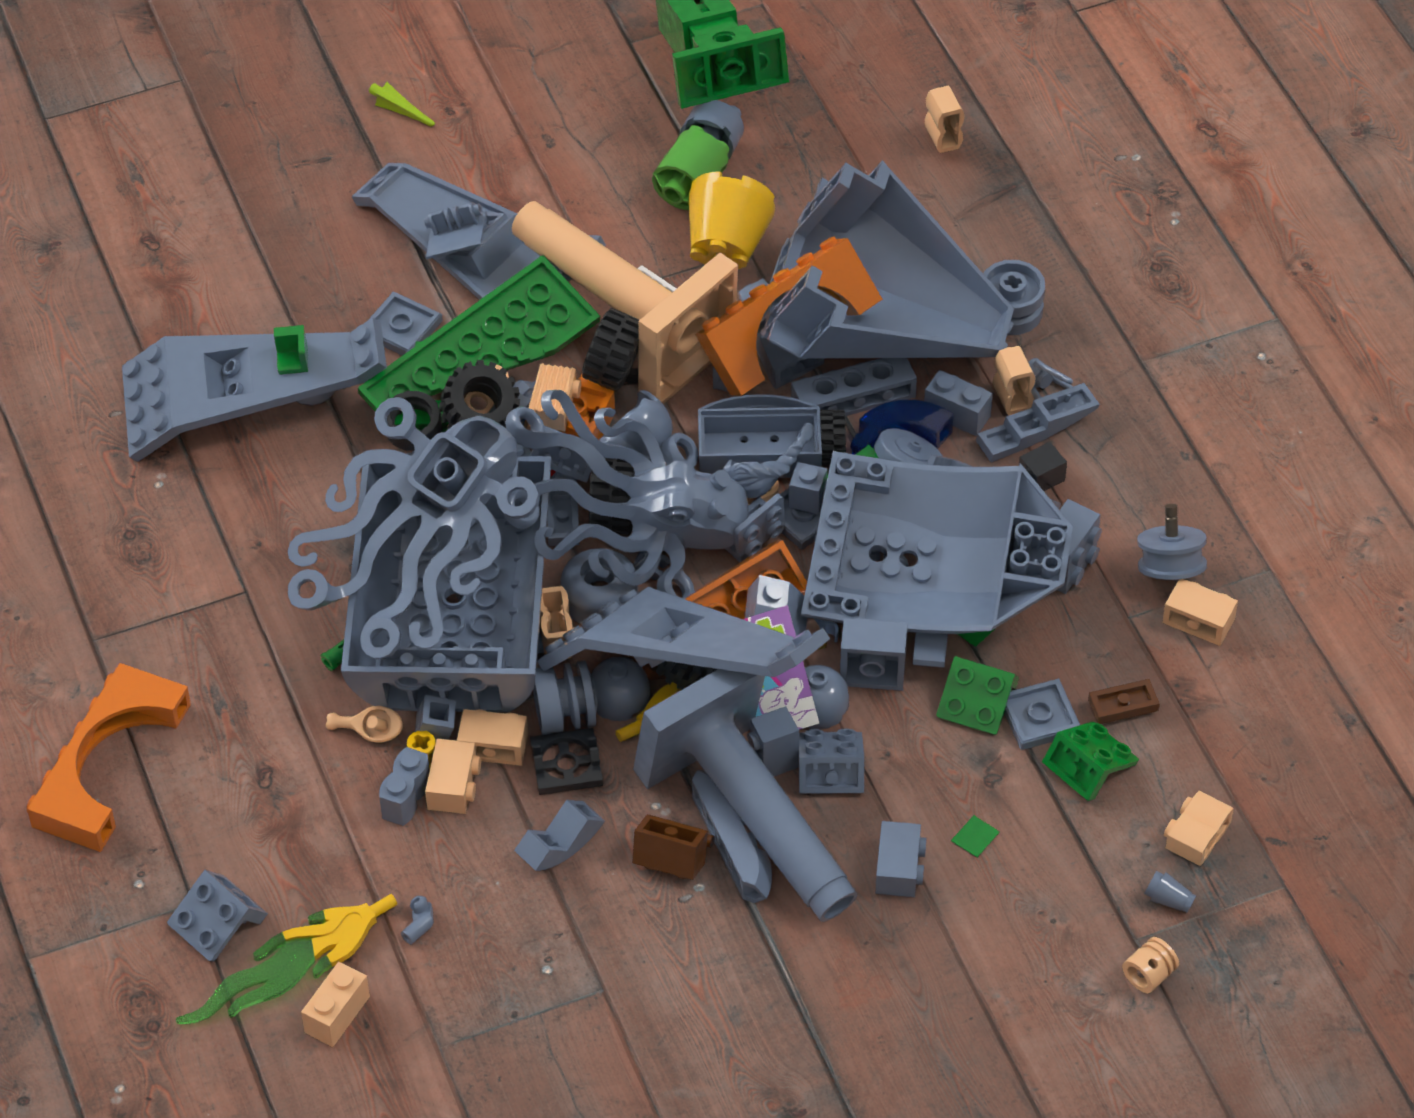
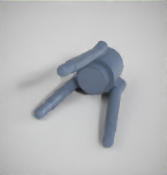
M1033 358L1028 362L1035 375V384L1031 390L1034 399L1041 398L1036 388H1046L1052 381L1064 389L1074 387L1071 385L1073 383L1071 378L1044 364L1038 358Z

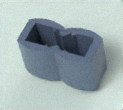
M406 747L397 755L393 764V772L384 779L379 790L382 819L402 826L412 819L417 809V800L424 796L430 772L428 754Z

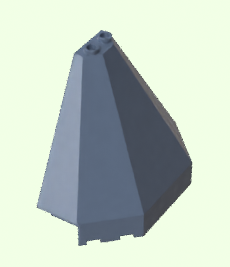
M883 160L869 175L845 162L830 181L821 178L817 185L814 199L811 203H807L797 220V229L790 239H786L781 248L770 283L774 281L773 276L786 268L792 269L798 265L796 262L798 258L810 252L812 254L816 253L821 249L819 245L822 242L835 236L836 239H849L883 300L861 315L847 316V305L817 289L823 271L811 266L791 290L781 294L768 307L759 325L758 333L799 358L996 357L999 350L1007 348L1008 343L1005 340L1013 327L1011 318L1014 308Z

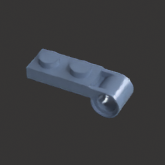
M557 472V475L554 479L569 478H567L564 474ZM565 491L549 492L547 521L548 527L553 528V533L551 537H548V546H557L579 526L578 503Z

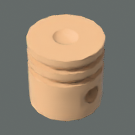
M1152 937L1124 961L1122 968L1129 982L1136 989L1148 994L1178 968L1179 959L1174 950L1165 941ZM1138 970L1143 974L1144 978L1138 976Z

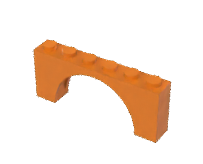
M834 236L825 240L819 245L821 248L814 254L810 252L796 260L798 265L790 270L786 268L773 276V282L767 286L762 284L755 287L749 292V298L743 302L741 300L735 301L725 308L727 313L719 318L714 316L702 323L703 329L695 335L730 395L742 396L765 380L759 366L756 349L757 333L762 317L771 303L781 294L791 290L811 266L823 271L817 289L847 305V316L861 315L883 300L848 238L836 239Z
M119 663L115 671L107 676L104 688L99 696L94 697L91 701L89 712L84 720L77 723L69 744L63 746L60 750L58 761L53 769L46 772L38 793L32 795L29 799L27 813L32 828L101 852L115 830L116 824L112 809L93 799L80 783L81 771L85 760L101 741L120 730L140 725H162L177 729L191 706L188 686Z

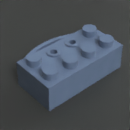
M756 394L726 398L699 408V472L713 474L719 469L723 470V467L731 459L739 463L758 462L760 464L767 461H776L796 441L797 435L805 423L813 425V435L810 441L805 443L803 449L800 450L796 462L790 467V472L780 476V478H792L797 462L822 467L820 407L792 397Z

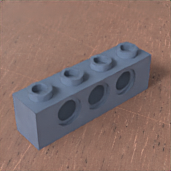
M880 358L791 382V397L815 404L820 407V410H845V416L915 398L917 377L907 358Z

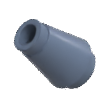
M1158 871L1154 874L1144 893L1151 897L1150 901L1182 910L1188 913L1196 898V895L1192 894L1191 891L1167 872L1162 874Z

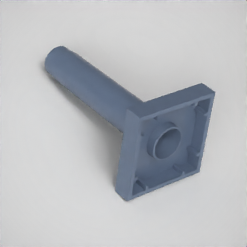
M717 669L644 711L633 770L647 789L698 761L803 902L812 909L821 922L836 917L855 901L858 895L847 880L846 874L742 735L750 730V719L756 716L765 676Z

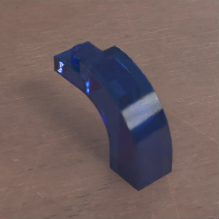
M896 400L876 406L859 419V433L855 435L850 445L852 454H857L868 445L874 449L875 442L883 430L892 428L912 432L924 438L938 449L952 434L954 413L936 404L921 400Z

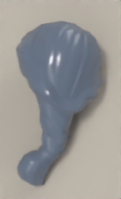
M805 423L798 433L796 441L776 461H767L760 464L758 462L739 463L731 459L723 467V470L729 474L730 478L744 488L747 498L761 497L771 489L780 476L790 472V467L796 462L800 450L803 449L805 443L810 441L814 427L811 423Z

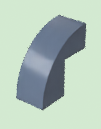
M566 800L546 831L527 830L514 851L535 871L552 868L578 852L597 833L605 820L584 801Z

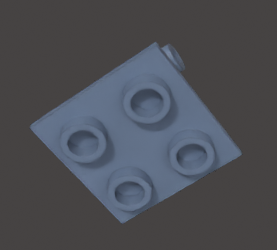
M470 202L459 207H453V214L449 208L445 209L444 212L441 210L429 213L427 217H424L426 228H431L426 259L442 258L454 252L470 251L481 246L487 211H482L479 203Z

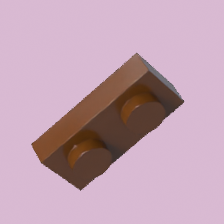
M1150 679L1092 691L1088 695L1089 704L1099 724L1159 711L1160 706Z

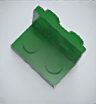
M954 656L936 716L940 719L996 735L1001 725L1011 689L1016 690L1019 677L1014 673Z
M1089 722L1059 731L1044 756L1042 763L1083 798L1090 801L1096 798L1110 773L1135 766L1139 758L1131 753V749L1126 744L1118 742L1112 737L1103 725Z

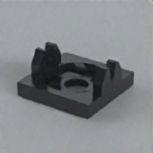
M593 728L530 736L539 795L603 786L599 749ZM568 744H579L589 754L577 756L569 751ZM558 745L559 754L553 760L543 761L545 752L550 747ZM562 758H571L576 764L573 768L564 770L557 763ZM590 765L587 771L574 778V773L577 772L579 767ZM555 770L558 774L563 775L564 779L553 777L546 771Z

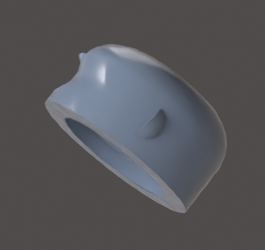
M594 549L583 551L570 559L564 567L560 578V584L568 594L569 615L571 619L579 624L594 613L600 614L598 609L608 602L614 600V602L620 603L618 598L634 588L637 593L639 592L638 585L632 586L621 582L613 574L603 558H598L599 562L605 570L609 571V575L607 578L596 575L591 570L588 556ZM607 549L617 557L628 572L633 573L636 571L627 557L617 551ZM605 581L609 583L603 586L590 585L592 582Z

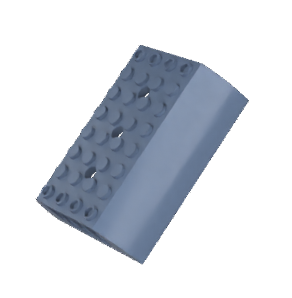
M518 456L516 466L508 480L513 477H525L535 484L550 479L551 456ZM375 463L362 466L358 512L372 485L395 469L394 465ZM389 491L381 497L370 522L355 534L351 580L358 573L362 554L369 538L381 523L400 506L402 498L397 491ZM549 492L540 495L538 504L539 517L532 526L523 529L512 526L506 520L496 498L488 500L485 506L494 516L501 535L500 553L489 567L481 571L463 573L460 576V583L462 585H468L474 578H479L481 584L478 589L467 595L460 594L463 598L458 603L447 602L448 596L458 594L452 590L450 585V576L453 569L461 563L481 557L487 549L486 536L479 521L470 527L469 537L466 541L467 546L441 570L437 578L436 589L444 627L443 634L438 643L423 649L415 646L410 640L409 626L412 622L418 621L420 623L419 634L421 637L427 638L433 633L422 587L423 576L431 559L450 542L453 535L452 529H441L435 532L418 560V585L415 597L405 612L394 620V623L401 632L400 646L393 656L386 659H376L366 655L362 650L360 642L361 633L371 616L389 607L397 600L402 587L403 556L420 528L421 515L411 517L391 534L377 552L367 583L357 592L349 595L341 673L345 682L354 693L373 706H384L394 711H418L424 695L456 700L455 711L463 712V709L511 712L525 702L535 685L544 557L535 548L534 536L541 527H547ZM515 501V506L522 505L521 502ZM382 630L373 639L374 647L381 648L387 645L390 640L388 631Z

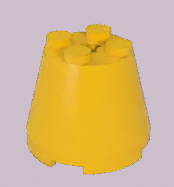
M710 172L698 176L692 182L689 193L690 258L706 265L717 254L722 253L738 264V269L746 267L773 219L775 213L774 194L759 181L744 175L741 180L722 177L721 172Z

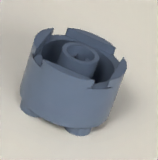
M718 100L695 105L683 124L679 135L683 131L689 130L693 125L699 126L704 132L711 134L717 140L723 141L728 145L729 153L727 155L728 159H730L744 132L741 111L736 106H730Z

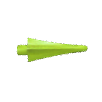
M388 82L383 87L373 83L369 88V93L377 97L375 106L408 116L430 127L435 125L432 119L413 106Z

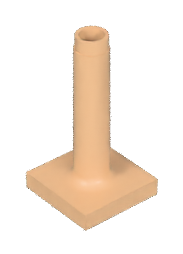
M529 202L518 212L512 224V234L523 241L527 247L538 255H544L552 265L614 309L640 319L638 392L639 390L649 391L664 404L711 364L695 334L703 329L702 323L714 316L721 317L727 313L725 308L737 301L738 264L722 253H719L675 291L671 292L538 202Z

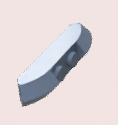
M697 770L692 779V798L710 834L715 836L714 842L742 899L753 903L767 899L772 884V868L766 851L758 849L754 835L751 832H746L744 822L704 770Z

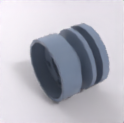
M585 660L577 661V676H573L570 663H564L563 678L557 679L553 667L546 671H543L541 667L536 668L533 695L542 735L563 732L564 717L570 716L575 730L580 729L581 726L580 714H584L588 728L596 726L597 694L594 679L588 670Z

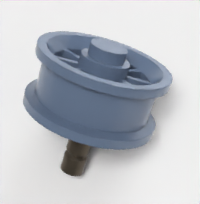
M1166 504L1165 526L1150 528L1138 535V546L1142 549L1143 557L1138 561V569L1142 574L1156 579L1177 580L1197 576L1207 569V560L1202 556V548L1207 543L1206 534L1193 527L1178 525L1177 504Z

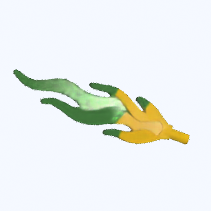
M389 894L371 906L365 903L359 906L335 907L310 915L308 921L311 926L296 927L283 931L272 937L253 953L254 960L261 961L281 948L274 956L255 967L228 976L218 986L203 1007L192 1013L176 1017V1023L179 1025L198 1023L210 1018L236 994L257 984L266 983L264 986L237 998L228 1009L230 1018L236 1016L244 1008L279 997L292 989L318 958L327 951L332 950L321 958L313 968V977L319 978L324 972L334 967L338 961L342 963L358 950L371 927L377 923L376 917L398 905L395 897Z

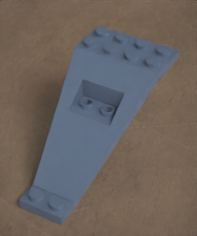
M388 163L352 196L357 206L377 208L425 252H427L431 228H426L424 217H427L431 212L441 210L444 212L447 208L453 214V207L455 206L459 207L470 202L479 203L482 211H487L481 246L470 251L462 250L442 258H433L479 300L540 257V255L527 247L523 241L512 234V224L517 213L406 163ZM589 235L602 245L606 246L601 236ZM555 267L568 282L572 280L571 277Z
M372 317L352 332L305 333L308 346V372L282 375L278 373L277 350L274 334L164 336L122 365L129 457L139 462L182 432L365 383L387 368L381 322Z
M647 587L638 593L633 588L618 598L620 603L614 602V600L608 602L598 609L600 614L594 613L580 622L581 627L577 625L564 633L562 636L565 641L559 638L545 647L547 654L537 660L542 670L546 671L580 651L590 649L634 656L640 667L649 663L651 668L664 661L776 677L800 664L830 638L824 628L812 634L808 629L796 637H792L651 587Z

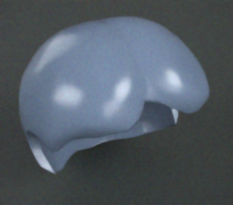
M639 390L636 406L621 419L630 418L644 423L653 433L661 449L662 443L672 435V419L667 408L656 396L649 391ZM628 430L615 437L603 435L599 439V441L605 444L621 445L633 449L651 461L646 445L636 432Z

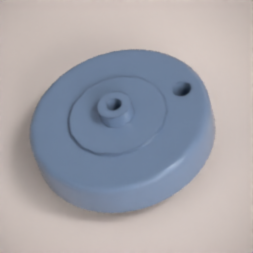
M892 428L883 430L874 445L879 459L927 465L931 454L943 456L934 445L924 438L902 429Z

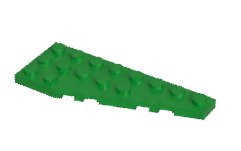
M542 255L391 363L386 369L359 386L358 394L374 411L388 398H393L397 394L406 391H421L433 396L442 393L449 376H452L454 370L458 367L462 369L467 362L471 361L473 366H475L477 360H484V365L489 366L490 362H493L507 371L558 353L599 323L601 316L547 258Z

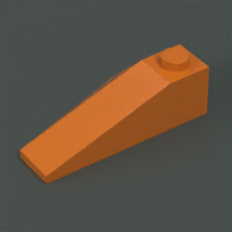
M778 539L684 599L702 604L705 607H711L740 619H745L748 588L759 575L788 581L804 596L807 580L783 540Z

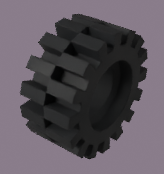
M820 410L822 465L831 463L833 451L846 453L845 410Z

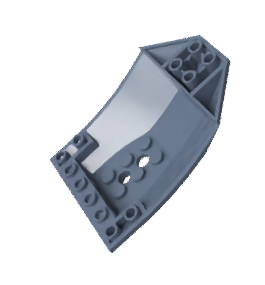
M833 451L801 617L843 623L844 618H864L882 621L895 620L897 622H908L907 632L964 634L992 631L1064 586L1073 526L1021 463L1019 466L1001 467L940 466L898 462ZM874 551H880L886 555V558L883 561L876 562L869 555ZM910 553L916 556L918 562L912 567H906L901 564L900 557L903 554Z

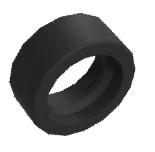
M406 391L393 397L406 399L414 409H419L429 414V425L420 431L431 440L436 434L441 433V412L437 402L430 395L421 391ZM394 410L390 412L387 416L389 427H396L395 419L402 411ZM388 438L395 447L405 451L415 450L414 445L408 439Z

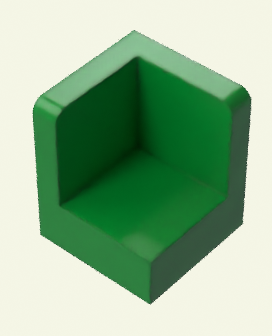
M304 325L274 328L278 373L282 375L308 372V346Z

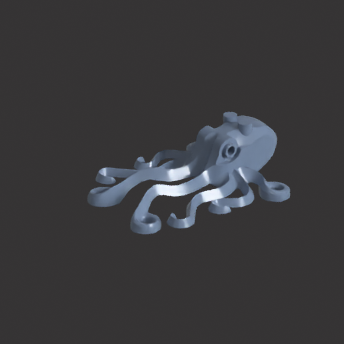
M562 390L545 391L541 397L542 409L550 419L556 420L558 412L554 409L551 400H558L579 437L565 433H547L540 416L533 409L527 407H517L507 414L505 421L506 429L516 438L517 443L531 449L558 446L573 450L584 459L599 479L624 490L631 498L626 503L601 501L587 494L572 479H548L535 483L539 496L551 491H565L586 510L602 516L628 519L633 525L632 534L629 537H622L604 526L583 524L567 535L553 550L545 543V537L552 536L553 528L541 527L535 533L534 543L539 554L546 559H559L577 543L588 537L598 538L623 552L647 551L648 556L645 562L633 573L628 572L617 557L607 549H594L588 556L591 570L599 577L607 578L609 575V571L605 570L599 562L598 558H603L613 574L621 582L637 586L646 583L658 568L662 551H666L670 557L671 566L659 577L657 590L677 596L672 587V582L680 587L682 592L681 598L684 599L695 592L690 577L683 571L685 549L688 547L696 549L728 548L735 544L734 530L748 518V501L744 488L730 478L729 474L724 470L719 469L713 474L696 471L694 466L699 458L698 449L694 441L683 433L670 435L662 443V448L660 449L653 433L644 423L625 418L620 419L610 427L606 424L604 417L612 418L616 410L612 408L597 410L594 421L597 428L605 436L615 437L628 430L638 433L646 445L651 458L650 461L633 449L621 445L605 444L599 441L583 421L570 397ZM520 418L528 421L531 430L524 428ZM677 445L684 449L686 459L679 452ZM605 458L625 460L634 468L635 476L631 477L617 472L609 466ZM518 489L513 491L509 496L510 504L515 506L516 500L524 504L528 494L525 490ZM539 505L534 513L527 518L515 519L504 513L503 515L512 526L519 529L528 528L539 517Z
M395 397L388 398L382 402L375 411L374 420L377 430L390 439H408L415 448L413 455L392 449L367 450L353 457L344 471L343 481L347 495L346 500L342 502L335 501L334 496L338 491L336 484H332L327 490L325 502L333 512H343L354 504L357 496L356 475L362 466L383 463L392 464L395 466V469L372 485L363 500L359 512L349 523L333 528L304 532L295 536L289 544V559L295 565L301 567L316 563L318 560L316 553L312 552L307 556H301L298 553V547L303 543L334 540L357 534L370 522L381 497L389 491H397L401 495L402 502L369 538L362 554L358 573L354 579L344 585L335 587L331 586L326 578L317 570H302L293 576L288 584V597L291 604L299 609L315 610L357 592L367 583L372 571L373 561L384 542L405 521L413 516L421 515L420 528L403 556L401 592L392 605L371 616L362 630L360 642L362 650L366 655L373 658L386 659L393 656L401 641V632L394 623V620L405 612L415 597L418 585V560L435 532L441 529H452L453 535L450 542L431 559L423 576L422 587L433 633L430 637H421L419 634L420 623L418 621L412 622L408 630L410 640L415 646L424 649L438 643L443 634L444 627L437 597V578L441 570L465 546L469 537L470 527L479 521L486 536L487 549L481 557L461 563L453 569L450 576V585L454 592L467 595L478 589L481 584L479 578H474L468 585H462L460 583V576L463 573L481 571L489 567L500 553L501 535L494 516L485 506L488 500L496 498L500 510L507 516L515 519L527 518L534 513L539 504L540 496L538 489L530 479L513 477L508 480L518 458L516 438L505 427L490 418L479 415L461 420L446 432L436 434L430 440L416 428L414 408L406 399ZM394 410L402 411L403 421L396 427H389L387 416L390 412ZM518 489L525 490L528 494L525 503L521 506H512L509 501L511 493ZM306 582H314L316 586V592L311 598H302L300 596V587ZM382 630L388 631L390 640L387 645L381 648L374 647L373 639Z

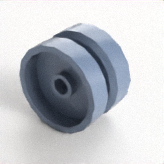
M1003 260L987 268L984 272L986 278L1014 308L1011 318L1013 327L1008 335L1024 334L1039 325L1043 316V300L1045 297V279L1041 272L1030 263L1020 260Z

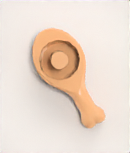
M372 706L355 716H340L335 712L327 714L326 728L328 730H335L337 728L353 729L364 739L370 742L381 743L396 738L403 729V721L397 712L388 707Z

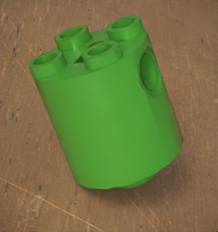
M691 126L689 130L683 131L678 136L676 143L666 153L653 172L652 183L654 189L668 204L678 209L689 210V193L692 182L698 176L705 173H722L726 169L729 160L727 155L729 153L728 145L723 141L717 140L711 134L704 132L701 127Z

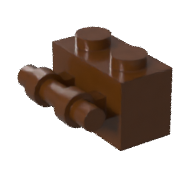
M647 814L634 831L632 863L644 866L649 870L673 874L678 878L694 880L705 865L706 848L713 846L715 836L708 834L707 830Z

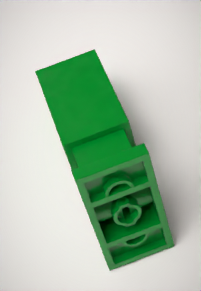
M656 0L659 30L675 52L672 53L677 100L681 109L790 83L785 33L781 27L753 33L747 24L738 26L737 12L730 0Z

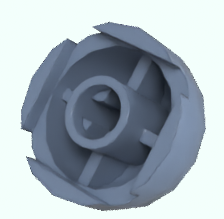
M623 656L611 657L603 660L592 670L591 676L595 683L598 701L597 714L612 721H627L633 718V714L638 713L640 710L642 712L650 701V681L643 668L633 659Z
M824 665L805 667L819 719V724L809 726L808 728H830L838 724L846 711H848L849 692L847 683L841 674L831 667Z

